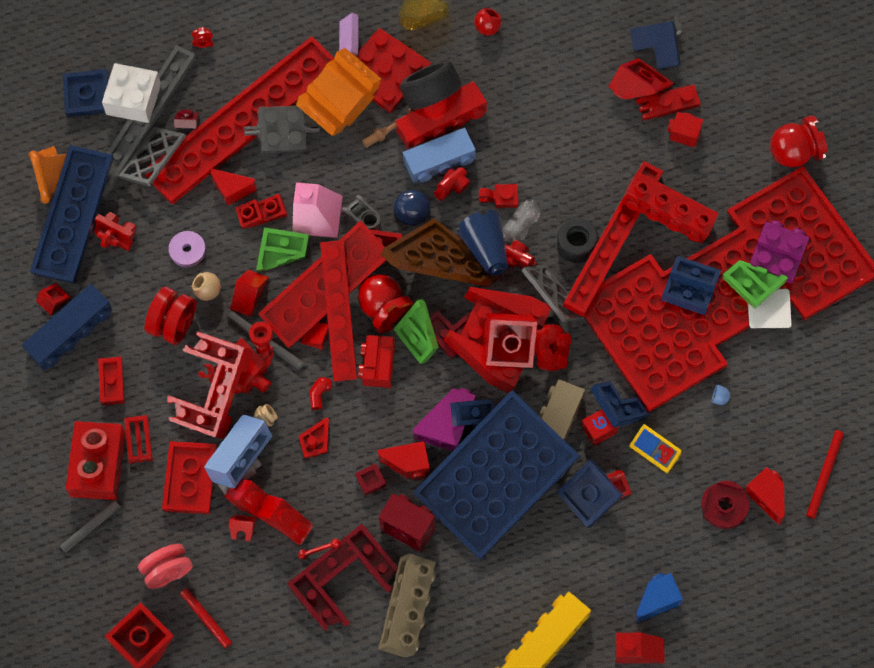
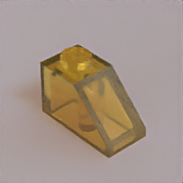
M404 0L399 12V23L409 30L414 28L421 30L448 17L449 3L439 0Z

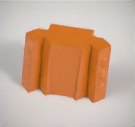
M343 48L336 52L334 60L328 62L320 75L308 85L307 91L298 97L296 105L330 135L335 136L346 125L350 126L375 98L373 94L379 88L382 79L349 50Z

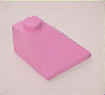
M296 183L292 232L309 234V236L338 238L343 196L319 184Z

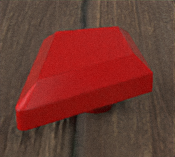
M328 417L298 436L305 459L328 453Z

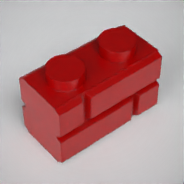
M368 335L366 343L361 344V357H364V365H359L358 378L362 379L363 386L391 388L395 338Z

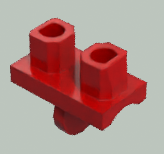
M111 212L107 213L104 217L98 214L95 218L96 227L94 233L97 234L98 238L102 239L101 247L107 249L110 245H113L115 247L120 246L129 251L136 234V225L131 222H126L124 226L119 225V218Z

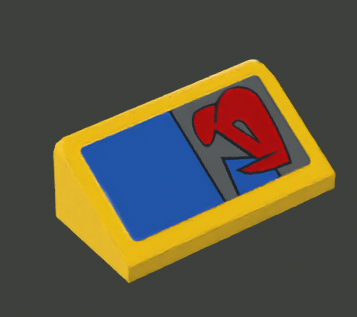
M643 424L629 445L631 449L667 474L682 454V450L645 424Z

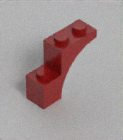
M241 479L237 486L230 488L224 496L241 511L263 520L299 545H302L314 526L283 498L266 494L250 480Z

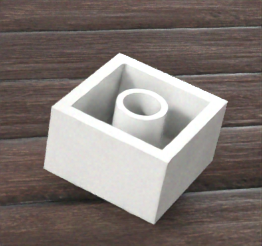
M114 63L102 101L106 115L149 123L161 86L158 72Z

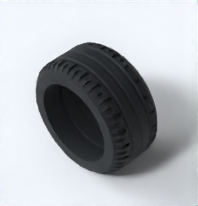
M442 61L427 66L405 78L401 82L400 90L408 107L416 110L436 104L453 95L460 89L461 80L453 63Z

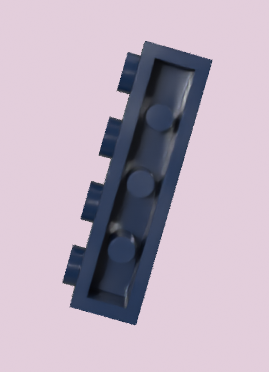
M92 284L88 285L22 344L25 353L43 371L48 367H53L65 352H70L76 346V342L82 337L88 336L93 331L94 326L100 321H105L110 316L112 311L110 302Z

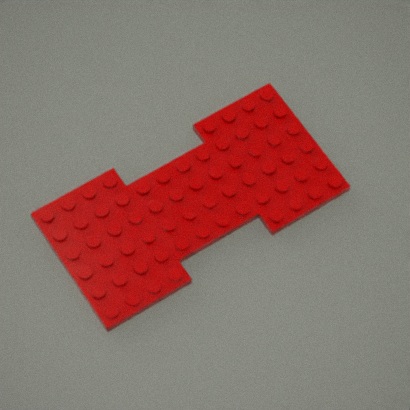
M804 166L727 209L728 216L738 229L686 258L721 270L705 315L661 300L672 267L663 272L651 254L606 279L600 285L583 318L637 397H639L648 413L727 367L728 363L717 349V346L750 326L748 302L722 277L739 260L750 263L765 222H781L785 229L791 231L795 228L801 229L806 233L805 236L809 237L793 283L786 282L779 288L789 290L790 303H792L804 321L874 280V261Z

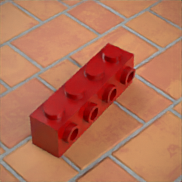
M472 81L448 98L431 106L417 109L395 120L396 131L409 150L433 139L440 138L452 129H459L472 119L481 118L487 112V101L475 82Z
M638 171L631 179L621 200V203L625 204L629 209L639 211L650 220L658 221L666 225L668 229L687 236L689 240L701 244L709 236L718 216V212Z

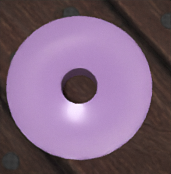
M192 231L176 234L169 243L171 259L182 267L197 265L202 261L206 253L204 240L199 234ZM185 247H191L189 252L183 251Z

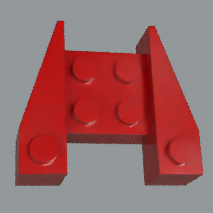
M470 287L464 298L475 304L460 335L449 330L443 341L488 384L510 393L515 388L524 367L486 365L484 344L486 313L532 315L537 321V330H541L551 307L531 296Z

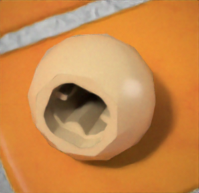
M210 272L200 273L193 281V293L200 300L209 301L215 299L221 290L220 279Z

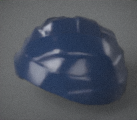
M408 190L401 193L394 203L395 217L406 225L422 223L430 213L428 198L417 190Z

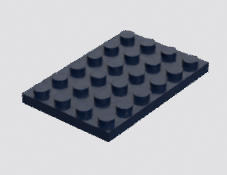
M512 390L428 476L413 494L482 560L581 456Z

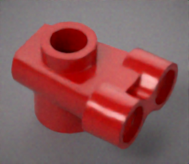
M462 167L456 170L451 168L444 175V179L437 184L438 189L434 191L435 197L439 201H443L452 190L458 195L461 194L471 182L466 178V170Z
M514 240L511 246L505 245L508 265L515 268L517 265L524 268L538 265L535 262V257L528 254L529 248L520 241Z

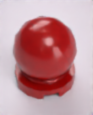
M810 115L802 118L801 125L790 123L776 129L770 139V151L774 160L781 166L792 168L806 164L811 156L816 161L825 159L826 156L823 153L828 152L827 142L823 131L818 132L815 124L818 123V120Z
M376 274L361 283L357 300L361 310L370 318H374L373 326L382 334L393 330V324L403 318L414 303L410 297L402 296L403 291L399 283L391 276Z

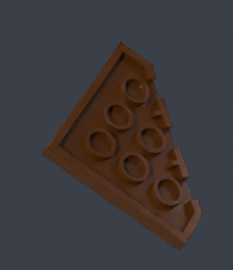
M435 218L388 245L381 253V256L397 269L486 287L494 284L502 277V275H488L464 242Z

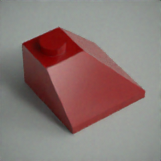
M638 58L620 65L608 87L614 91L613 93L617 97L631 99L658 93L670 88L673 82Z

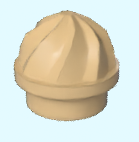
M265 404L263 407L259 406L254 412V418L265 421L268 427L273 426L274 421L278 419L276 412L268 404Z

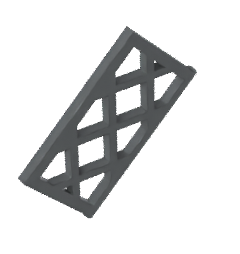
M153 127L119 173V178L150 187L186 135ZM156 133L162 135L161 138L151 142ZM176 138V142L169 146L168 141ZM164 143V149L153 153L152 147ZM149 149V155L138 159L144 150ZM166 154L163 160L156 164L155 158ZM149 160L152 161V166L141 170L140 164ZM136 166L137 172L130 175L127 174L132 167ZM154 171L149 179L143 178V175Z
M545 264L524 267L521 270L562 322L584 319L558 302V299L564 302L569 293ZM543 280L551 284V287L545 285Z

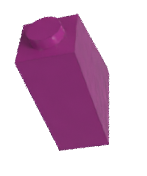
M453 388L414 427L413 439L454 451L462 442L468 425L453 427L450 403L476 400V395H473L467 389L461 388L457 390Z

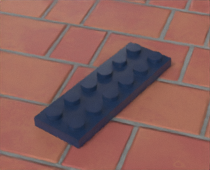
M69 145L30 269L32 274L71 284L76 283L114 160L112 154Z

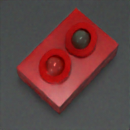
M75 421L65 488L71 498L117 500L126 435L122 424Z

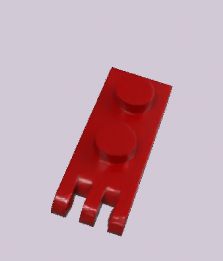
M694 84L641 97L636 100L637 105H643L639 107L640 113L649 111L641 116L643 121L700 107L701 105Z

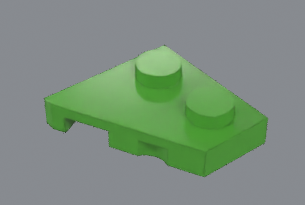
M423 299L417 300L393 330L418 362L423 364L430 359L439 347L426 303Z

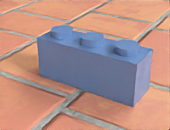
M465 128L403 152V161L413 183L418 181L420 183L427 182L436 174L444 175L451 168L459 165L467 166L476 159V150Z
M246 415L240 417L204 466L212 482L230 488L237 486L272 437L265 421Z

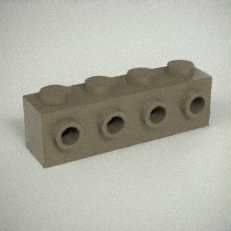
M413 554L400 557L379 650L405 658L413 656L417 652L420 645L419 633L425 623V616H423L425 607L429 604L431 597L429 593L430 585L436 576V571L434 570L436 562Z

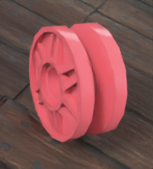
M182 544L163 547L151 553L139 563L138 569L141 575H146L144 581L148 588L163 587L169 582L185 576L192 569L193 565L190 559L184 557L186 551Z

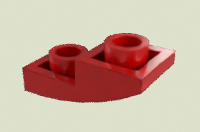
M279 193L260 202L254 199L235 208L243 229L288 216L282 196Z

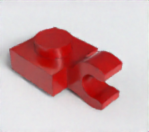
M495 184L494 190L480 188L479 203L495 202V208H517V184Z

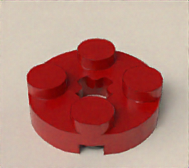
M543 325L541 330L536 331L534 356H537L539 361L536 362L537 366L544 371L564 369L568 364L569 346L572 339L570 334L565 333L564 329L559 325Z

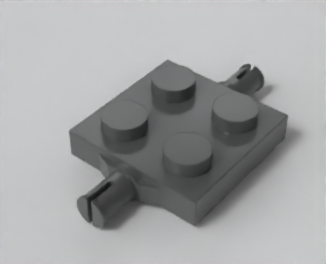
M298 106L258 107L257 126L243 127L244 136L257 135L260 141L261 153L306 151L307 133H320V125L318 123L306 124L303 111Z

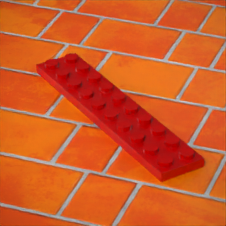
M311 36L188 134L152 185L173 205L211 174V169H218L257 137V135L244 136L243 127L257 126L258 107L296 106L298 97L307 91L308 85L320 75L328 62L334 60V57ZM166 154L156 160V164L160 163ZM154 171L145 174L146 179H149Z

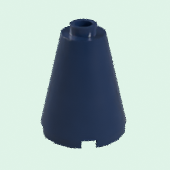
M487 210L488 214L481 215L480 212L474 213L460 222V230L457 229V233L488 275H502L508 267L501 217L497 211Z

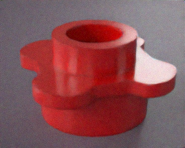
M200 27L192 31L193 46L201 48L213 47V33L208 28Z

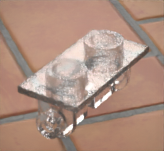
M534 199L531 202L526 200L520 204L513 214V217L518 220L510 219L503 228L504 240L508 241L511 239L512 242L514 240L521 242V240L525 239L527 232L533 223L538 221L541 214Z

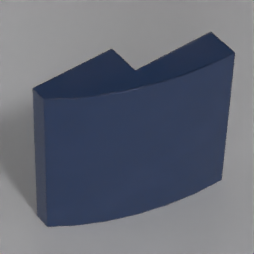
M677 256L661 300L705 315L721 270Z

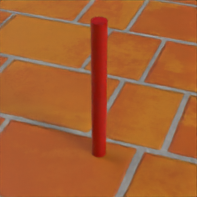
M836 430L806 514L809 518L815 519L844 436L842 431Z

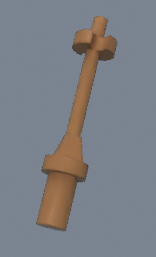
M407 109L408 114L413 112V109ZM395 123L382 129H375L372 135L362 140L364 146L368 148L377 141L385 140V136L389 131L396 127Z

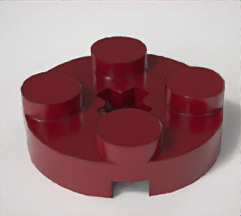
M719 481L717 484L708 487L701 501V510L705 520L720 529L738 527L747 517L750 507L749 498L743 491L744 489L732 481ZM724 499L728 500V504L731 505L732 508H727V510H723L718 503H723Z

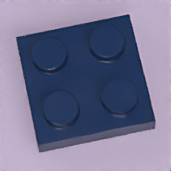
M107 69L63 74L66 117L106 113L102 101L109 82Z
M589 460L557 491L558 495L587 528L592 527L623 496L593 460Z

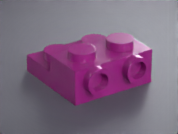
M765 222L750 264L753 267L767 269L768 273L777 276L785 275L788 278L787 282L792 284L807 247L809 237L805 236L806 233L801 229L795 228L792 231L785 229L781 222Z

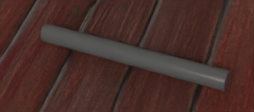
M232 311L227 319L249 334L252 325ZM272 340L269 343V346L272 345L274 353L299 371L305 365L303 361Z

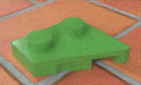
M264 228L256 270L262 272L306 259L310 239L309 234Z
M741 260L726 271L722 277L754 309L759 307L785 284L788 279L785 275L777 276L768 273L767 269L753 267L750 263Z

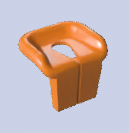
M30 151L28 153L40 191L41 203L47 204L52 199L67 154L44 157L37 151Z

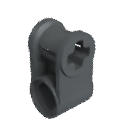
M356 195L355 200L347 207L341 208V213L351 224L356 225L362 221L367 226V223L375 222V225L367 226V228L377 231L382 230L380 215L360 195Z

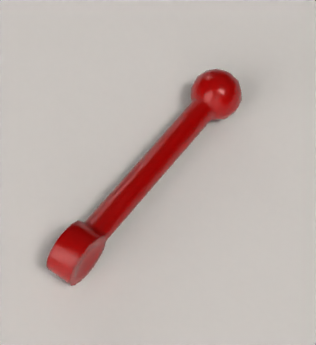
M333 539L331 543L307 551L301 549L298 552V557L305 560L310 554L331 547L338 548L341 544L340 540Z

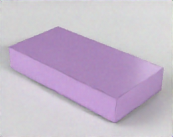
M351 13L340 21L339 50L346 48L356 56L358 54L359 17L357 14Z

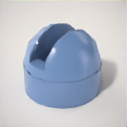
M716 385L711 402L724 405L730 399V392L727 388Z

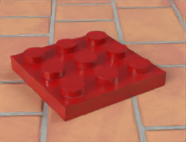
M381 28L372 35L356 55L362 63L382 79L379 88L373 94L375 98L372 101L389 113H392L404 99L400 90L401 82L411 74L432 65L427 59Z

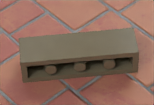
M558 379L556 386H551L547 399H550L547 407H542L539 416L566 441L583 401L585 389Z

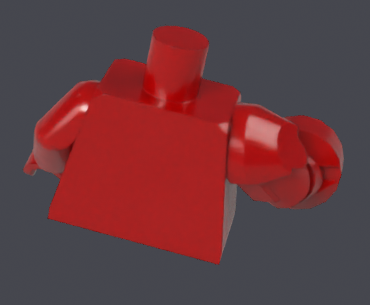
M256 322L250 327L249 337L256 347V352H253L248 371H242L235 394L243 392L247 395L253 387L265 393L271 386V381L263 376L268 371L267 368L270 366L274 356L272 345L269 346L273 338V332L270 325L266 322ZM243 338L236 342L238 345L252 349ZM203 364L208 369V374L206 375L204 372L199 371L198 375L200 378H209V382L212 384L218 364L215 367L211 364Z

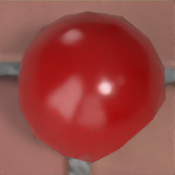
M490 8L478 11L474 20L476 30L485 36L497 33L502 23L500 14Z

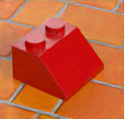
M486 313L484 344L487 366L533 368L537 321L532 315Z

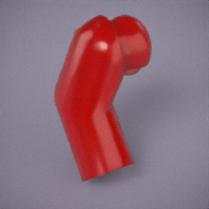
M320 377L309 391L311 410L323 408L321 395L324 391H329L332 388L331 379Z

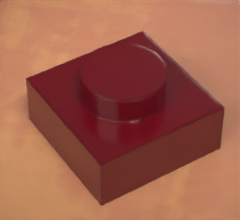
M189 109L177 112L174 118V128H197L199 112H193V110Z
M376 463L355 473V477L365 496L387 486Z

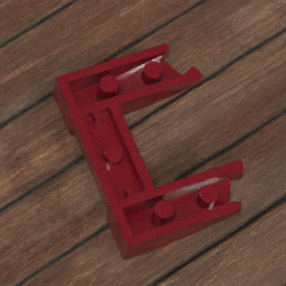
M360 524L340 540L341 544L338 548H330L287 583L289 590L324 631L328 630L327 625L342 622L343 627L350 624L322 587L358 559L387 594L392 589V586L388 583L393 572L397 573L398 567L363 524Z

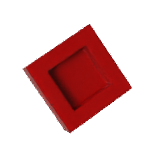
M233 514L229 520L231 539L236 540L238 532L243 531L246 534L245 541H251L257 517Z

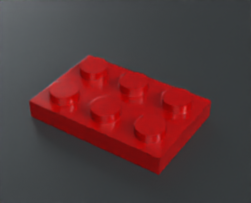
M169 442L162 503L163 512L210 514L214 482L210 479L204 466L217 450V444Z

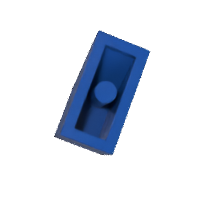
M660 573L651 578L636 613L635 619L637 623L682 605V595L671 573L667 575Z

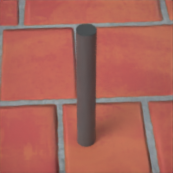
M114 500L59 547L67 553L116 512L120 505Z

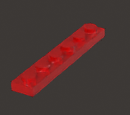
M344 240L320 242L334 382L355 380L358 377Z

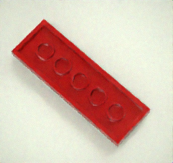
M362 221L358 222L340 239L344 240L349 294L387 261L381 256L385 246ZM322 256L258 313L288 348H291L327 315Z

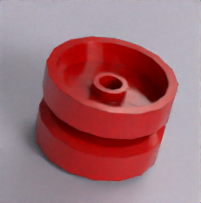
M168 287L161 288L149 307L144 326L145 333L154 337L163 335L164 341L173 345L180 344L193 322L197 307L196 299L185 294L179 297L176 290Z

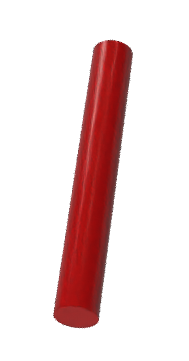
M184 589L180 595L220 644L227 648L232 644L231 640L189 589Z

